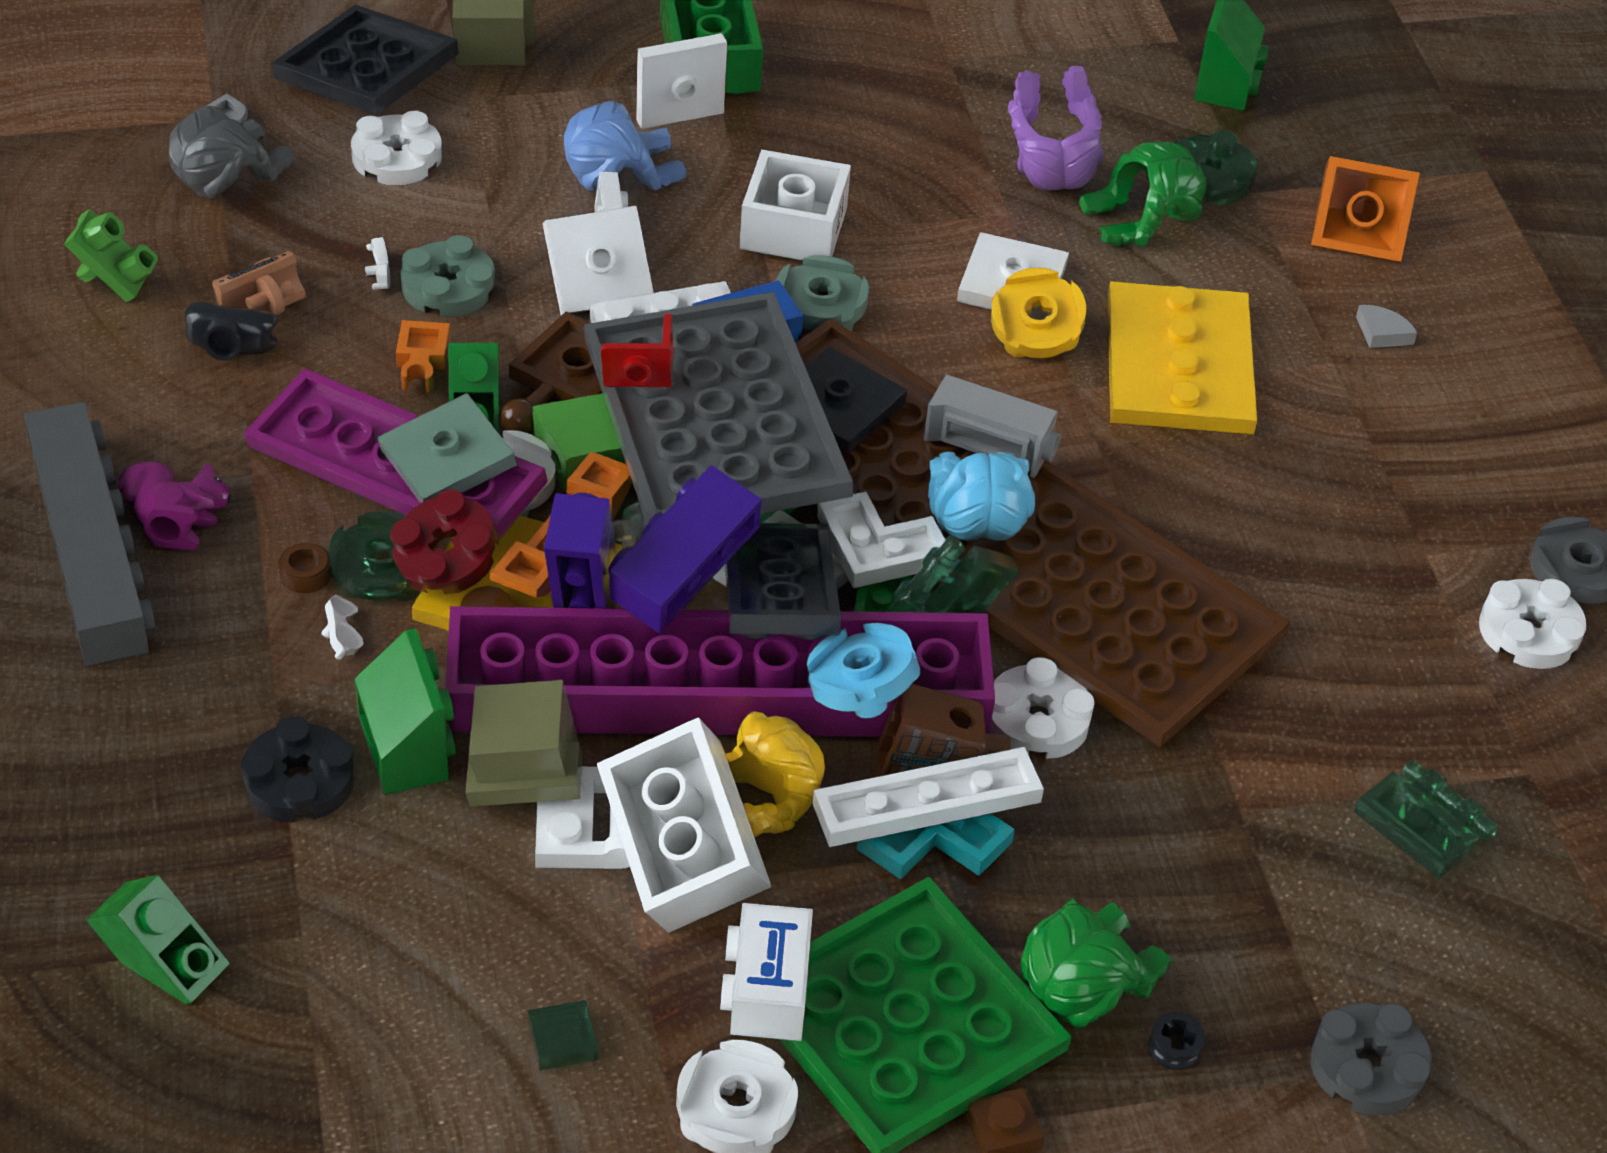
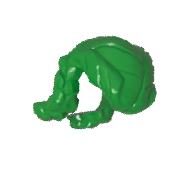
M1173 142L1142 143L1129 151V153L1121 154L1112 170L1107 186L1096 192L1081 195L1079 205L1085 215L1108 213L1114 207H1124L1127 204L1128 193L1133 187L1134 177L1140 170H1145L1147 179L1150 182V189L1142 218L1134 222L1099 226L1102 242L1108 243L1113 247H1119L1122 244H1133L1134 242L1138 246H1144L1153 236L1155 230L1159 228L1162 218L1166 214L1171 219L1179 222H1191L1201 215L1203 210L1201 201L1205 196L1207 178L1201 166L1195 162L1187 148Z
M1072 898L1059 911L1040 921L1027 937V943L1021 957L1022 980L1030 986L1033 994L1056 1019L1067 1022L1074 1028L1082 1029L1087 1024L1111 1012L1116 1007L1123 992L1128 995L1134 994L1140 999H1148L1152 988L1156 986L1157 979L1162 978L1171 965V957L1162 948L1153 945L1136 955L1127 942L1119 935L1123 929L1127 930L1130 927V923L1125 912L1119 909L1114 902L1103 907L1095 914L1091 909L1081 905Z

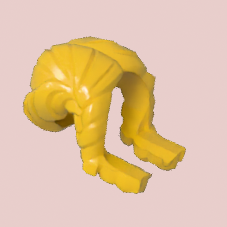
M755 711L751 712L743 720L737 734V746L732 752L725 754L734 781L736 783H749L772 794L776 805L773 803L752 805L748 802L743 804L753 835L757 837L762 833L776 834L789 831L795 826V821H798L813 803L814 790L821 789L820 785L825 770L823 753L817 743L797 723L789 718L776 715L767 717L764 713Z

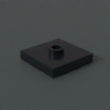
M830 346L805 366L838 447L846 454H849L906 403L907 389Z

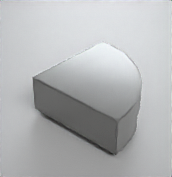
M1359 305L1356 318L1369 348L1414 345L1417 331L1403 316L1383 307Z

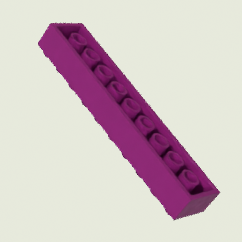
M450 606L445 688L449 692L453 707L454 720L447 722L452 732H471L475 686L563 680L577 734H663L699 717L714 735H737L743 720L751 712L756 711L764 713L767 717L776 715L789 718L797 723L809 736L880 737L895 699L887 702V708L883 713L872 718H861L856 715L855 711H839L822 705L813 696L808 680L807 661L813 649L830 635L820 639L809 640L800 638L795 634H771L763 639H751L741 634H730L728 610L683 609L659 634L625 609ZM841 612L840 630L846 629L848 637L865 633L863 624L869 623L889 624L906 632L911 640L920 667V675L912 684L978 701L984 708L985 733H989L995 704V689L988 613Z

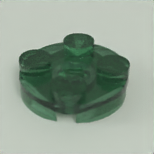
M1218 130L1212 135L1181 138L1174 142L1187 148L1195 162L1201 166L1207 178L1205 203L1223 205L1240 201L1249 194L1251 185H1254L1258 168L1257 161L1245 146L1237 143V136L1230 131Z
M393 511L368 512L357 516L358 524L350 526L345 531L344 525H342L335 531L329 544V561L331 574L337 581L338 590L343 596L348 598L359 597L374 601L393 599L410 601L420 594L421 591L413 588L404 579L393 558V542L390 537L391 529L406 514ZM380 551L389 552V558L374 559Z

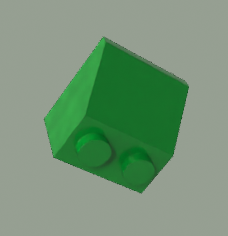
M1244 0L1216 1L1207 30L1194 96L1196 101L1244 111L1248 95L1257 96L1270 46L1262 44L1265 26Z

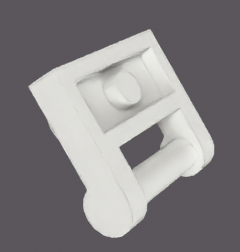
M582 766L580 799L537 802L535 868L622 869L630 867L611 806L609 838L605 841H593L594 793H606L598 767Z

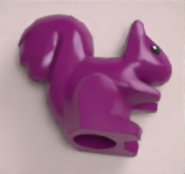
M158 461L135 463L126 468L118 479L119 491L123 493V497L126 500L135 501V514L143 523L146 535L156 547L196 551L199 545V538L191 530L192 525L198 527L215 526L218 518L210 512L227 506L231 499L228 487L213 472V467L210 464H206L192 482H175L176 478L170 467Z

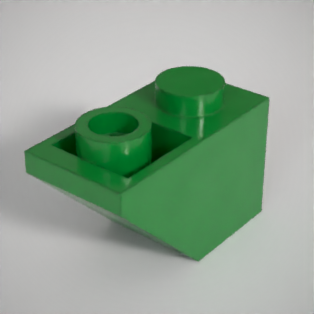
M448 343L449 402L468 393L499 433V343Z
M159 875L126 881L86 919L124 966L184 1004L192 1003L230 964Z

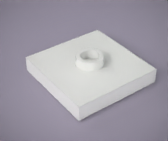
M722 33L638 49L636 120L641 129L724 113L727 41Z
M637 206L545 220L542 223L560 315L565 312L573 314L590 311V304L654 293Z
M980 232L958 289L957 302L991 309L992 299L996 291L998 293L1000 288L1006 284L1008 277L1023 269L1048 268L1059 272L1058 277L1062 279L1067 266L1069 252ZM1033 306L1031 314L1028 316L1035 320H1043L1046 316L1050 315V312H1043L1040 306Z

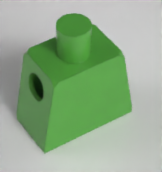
M603 393L533 406V436L546 443L551 450V459L555 463L556 480L564 491H567V479L591 451L626 464Z

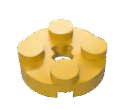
M1048 268L1023 269L1013 273L1006 279V284L1000 288L998 293L996 291L992 299L991 323L995 335L1004 344L1007 353L1016 358L1025 356L1030 358H1048L1070 351L1077 346L1079 336L1085 325L1086 301L1081 289L1072 280L1070 285L1066 280L1058 277L1059 272ZM1033 306H1040L1043 312L1051 313V315L1046 316L1043 320H1035L1028 316L1031 314Z

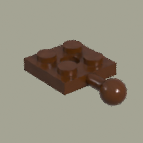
M565 312L509 363V378L534 391L526 399H513L503 406L499 420L504 431L515 430L532 434L533 406L547 404L552 400L558 402L602 394L585 342L584 324H589V322ZM581 362L586 363V365L579 367L570 366Z

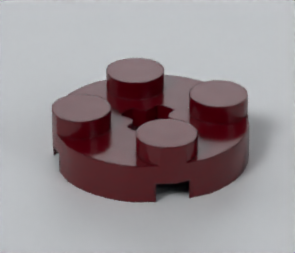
M453 489L445 490L437 497L429 499L413 508L403 519L393 525L390 533L393 542V558L398 569L408 584L416 590L428 593L425 588L430 590L441 589L444 595L456 594L472 587L490 571L494 563L492 554L495 550V543L499 545L498 531L487 510L477 501L465 498L461 492ZM454 537L452 539L454 547L451 550L445 552L441 547L434 550L437 543L442 539Z

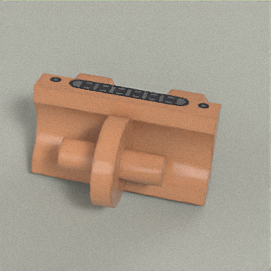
M287 251L273 258L268 257L256 262L254 266L213 280L212 287L217 304L237 308L267 310L276 316L282 314L285 311V306L306 298L305 290L297 274L295 254Z

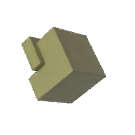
M453 0L454 39H457L459 51V54L456 56V65L526 66V45H535L534 0Z
M563 680L475 686L465 792L469 806L580 799L583 755L580 743L577 742V733Z

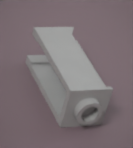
M946 374L928 404L924 441H943L976 453H987V455L998 452L1012 453L1016 458L1028 460L1029 471H1031L1030 477L1035 478L1044 460L1052 462L1058 450L1061 433L1054 431L1058 411Z

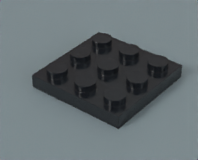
M355 4L271 64L273 76L277 80L377 115L456 57L459 51L457 39Z

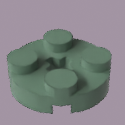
M454 235L446 241L433 242L419 248H412L403 254V266L400 273L402 293L412 307L422 312H425V306L439 309L440 316L443 317L467 315L482 308L489 301L488 293L495 288V267L493 261L483 250L474 247L473 241L467 236ZM450 276L456 279L449 281L446 277Z
M822 255L803 258V265L796 266L790 270V264L782 268L776 278V281L779 280L804 315L803 329L813 331L832 318L852 332L854 323L860 320L867 310L869 296L868 281L865 276L861 280L859 276L854 274L855 266L843 259ZM819 291L828 292L826 296L817 295Z

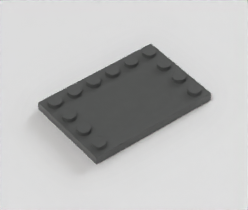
M774 292L584 324L585 342L646 524L656 513L662 512L664 514L676 502V497L682 486L692 477L698 479L710 465H713L762 499L761 514L853 497V480ZM664 313H672L674 354L671 387L604 386L601 361L602 344L662 343Z

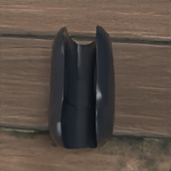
M193 302L186 309L185 333L187 339L195 346L205 348L207 353L215 359L228 361L237 357L238 354H262L273 349L278 342L276 337L270 335L278 322L277 316L270 311L229 307L207 302Z

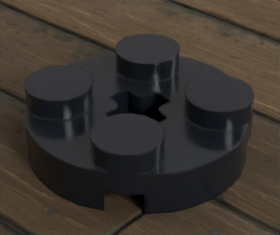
M299 716L284 718L278 722L276 728L260 735L248 747L241 760L242 780L249 803L264 816L277 821L295 822V815H307L313 813L314 819L327 816L347 800L353 789L354 762L351 746L333 730L317 724H308L304 718ZM303 766L308 768L309 774L307 776L301 773L295 774L292 778L287 776L288 770L293 767Z

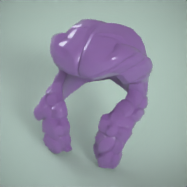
M1083 66L1069 67V70L1064 72L1065 77L1062 79V85L1066 89L1065 96L1068 100L1069 111L1075 114L1083 125L1081 131L1062 141L1040 136L1031 127L1032 122L1036 120L1039 113L1037 106L1041 98L1039 93V79L1041 75L1039 73L1033 74L1031 71L1026 70L1019 72L1015 80L1014 100L1009 102L1008 113L1011 115V125L1013 130H1015L1014 134L1019 147L1017 168L1019 173L1027 176L1030 183L1037 189L1052 191L1083 187L1092 180L1097 167L1103 163L1105 158L1100 144L1102 116L1099 109H1097L1096 98L1093 92L1091 93L1088 75Z

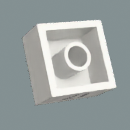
M761 149L742 204L740 249L799 260L816 255L832 257L847 210L851 165Z

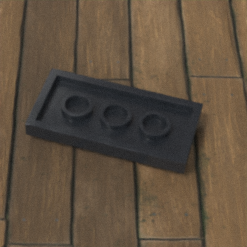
M760 523L759 529L725 564L730 634H741L751 639H763L771 634H795L800 638L809 640L820 639L826 635H840L841 612L827 524Z

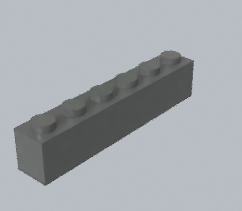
M85 402L24 413L30 448L85 666L149 653L146 631L156 629L149 598L138 599L137 593L145 592L144 580L139 561L128 562L127 556L135 555L134 544L129 524L118 525L117 520L125 519V513L119 489L109 490L108 485L116 484L110 455H99L100 450L106 449L100 420L90 422Z

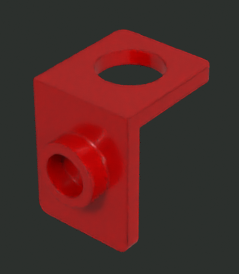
M664 313L662 343L602 344L601 361L604 386L671 387L674 354L672 313Z

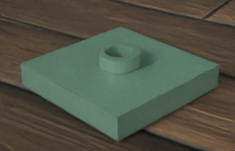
M468 393L377 437L381 450L420 503L437 497L445 490L453 489L463 493L517 466L513 451Z

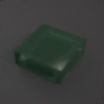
M586 1000L528 1010V1023L540 1071L598 1060V1045Z

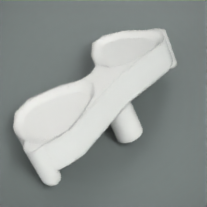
M383 237L373 238L366 247L368 251L372 250L377 265L366 266V276L376 275L377 283L372 285L373 290L389 289L391 279L385 241Z
M334 595L325 605L328 625L322 631V635L327 639L330 638V644L336 652L335 658L341 660L345 655L355 654L364 643L361 635L347 623L357 614L358 607L341 596Z

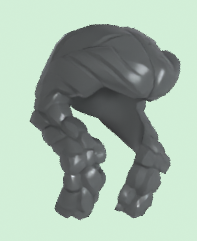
M202 106L196 109L195 112L190 113L173 128L169 138V159L172 172L180 178L181 182L188 189L193 190L195 195L211 200L217 199L225 189L229 188L238 179L243 166H247L250 174L259 179L274 181L278 177L277 173L281 174L285 168L291 166V163L295 160V154L288 146H279L277 149L267 153L258 142L265 137V133L259 123H256L254 119H250L240 124L236 120L229 119L224 111L214 106Z

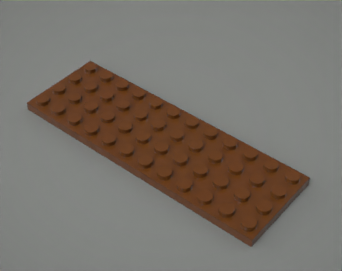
M832 318L795 343L805 366L830 346L907 389V399L904 405L849 454L841 451V454L853 480V494L867 492L884 527L933 516L952 551L950 566L913 575L967 613H988V623L991 630L1031 658H1046L1053 661L1059 670L1084 686L1093 696L1094 702L1158 747L1164 745L1287 636L1290 621L1046 460H1044L1035 478L1030 477L1031 471L1027 474L1035 494V510L1033 515L1027 518L1024 526L1014 536L1002 541L990 540L984 537L967 541L952 537L941 530L935 515L930 510V498L928 497L929 482L931 480L930 460L939 457V454L943 452H954L961 460L976 452L943 441H924L928 404L937 388Z

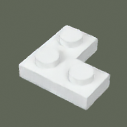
M867 492L853 494V497L818 503L817 517L821 524H827L829 541L853 588L950 566L952 551L933 516L884 527Z

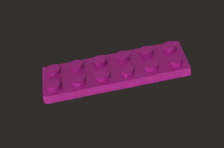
M304 368L243 433L248 447L404 515H407L413 508L421 504L385 456L377 438L419 416ZM515 456L517 466L462 493L465 498L477 501L487 510L496 526L499 539L548 482L545 468Z

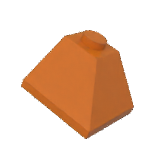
M1330 156L1325 167L1311 246L1401 263L1420 173Z

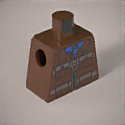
M911 684L905 692L895 698L876 746L877 777L1010 750V737L985 733L984 708L978 701Z

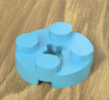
M884 623L863 624L865 633L849 637L846 629L840 630V635L828 636L813 649L808 657L807 668L809 671L808 680L817 702L834 710L855 711L856 715L861 718H872L883 713L887 708V702L900 696L919 677L920 667L909 636L902 629Z

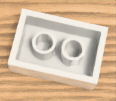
M699 717L597 763L644 911L668 933L772 887L721 741Z

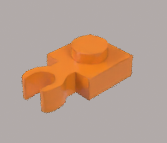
M402 320L396 348V366L402 367L401 383L404 391H408V384L413 379L425 380L426 392L432 391L434 387L433 369L445 370L448 343H450L451 338L450 323Z

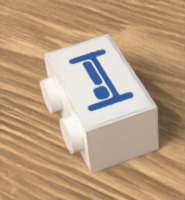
M742 903L740 926H728L725 961L736 962L735 975L723 974L720 1010L732 1011L730 1035L802 1041L813 909Z

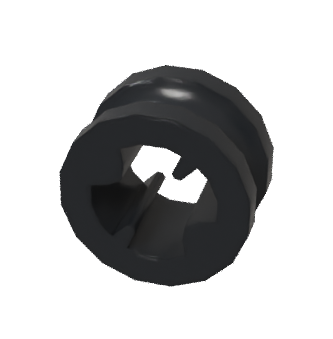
M1183 1012L1163 1014L1156 1020L1152 1029V1034L1148 1041L1149 1052L1152 1058L1163 1067L1173 1070L1189 1068L1197 1062L1205 1042L1204 1030L1195 1018ZM1171 1033L1182 1035L1181 1040L1182 1044H1184L1182 1050L1171 1047V1039L1169 1038Z

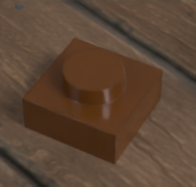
M1024 1088L979 1098L968 1105L965 1115L981 1153H1032L1042 1150L1045 1137Z

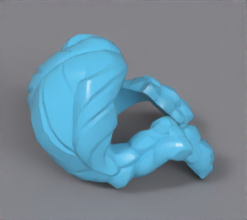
M943 452L939 454V457L930 460L931 480L928 490L930 510L935 515L941 530L952 537L967 541L981 537L990 540H1007L1020 531L1027 518L1033 515L1035 510V494L1027 475L1029 472V462L1027 459L1016 458L1014 454L1008 452L989 453L988 455L987 453H975L961 460L954 452Z

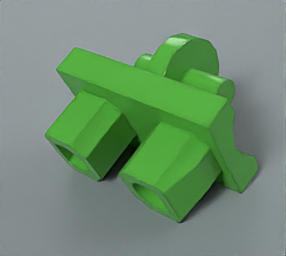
M89 209L80 215L76 228L66 239L64 245L83 262L76 273L83 282H89L98 276L127 303L137 296L145 279L155 267L158 255L147 245L139 244L131 248L122 239L125 233L123 223L112 212L97 216Z

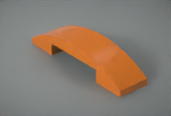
M591 451L567 479L566 494L589 493L599 498H609L613 521L632 485L627 464ZM550 516L527 544L516 541L491 570V581L535 598L545 596L551 592L544 552Z

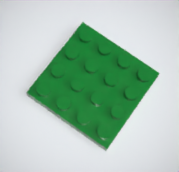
M927 877L810 942L802 1041L779 1040L871 1153H897L966 1112L968 1105L975 1100L996 1094L1068 1051L1072 1036L933 880Z

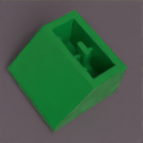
M416 628L405 630L354 679L358 717L384 795L449 780L447 757L455 756L456 754L451 728L448 723H445L454 720L452 702L447 688L438 689L435 683L436 680H439V669L433 648L423 649Z

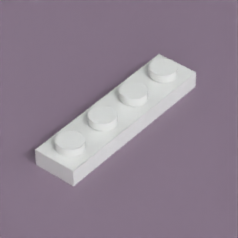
M1025 747L816 789L813 794V807L829 847L1041 803L1044 788Z

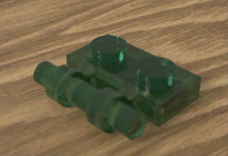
M949 536L939 548L933 547L922 559L923 567L914 578L903 581L894 592L895 600L886 609V612L983 613L1015 577L1019 569L1011 556L973 546L959 560L958 558L965 551V547L960 540ZM939 580L943 581L933 593L930 592Z
M1414 759L1410 760L1403 767L1400 776L1395 772L1390 773L1361 796L1354 813L1438 879L1442 878L1474 851L1478 838L1488 842L1499 828L1497 823L1484 814V806L1472 797L1467 800L1446 785V777L1434 768L1425 769Z

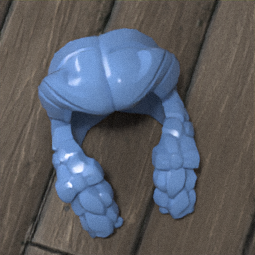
M614 101L599 103L579 111L569 120L564 134L565 157L578 182L588 191L597 190L600 171L618 172L620 174L623 168H631L640 183L652 190H658L662 185L667 186L671 183L679 182L687 175L686 168L680 160L654 166L650 155L652 153H660L671 147V136L668 129L664 127L651 132H638L623 103Z

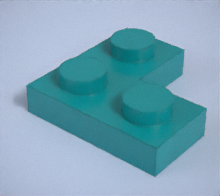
M989 813L861 840L857 843V850L901 879L935 846L980 876L1012 844L1015 829Z

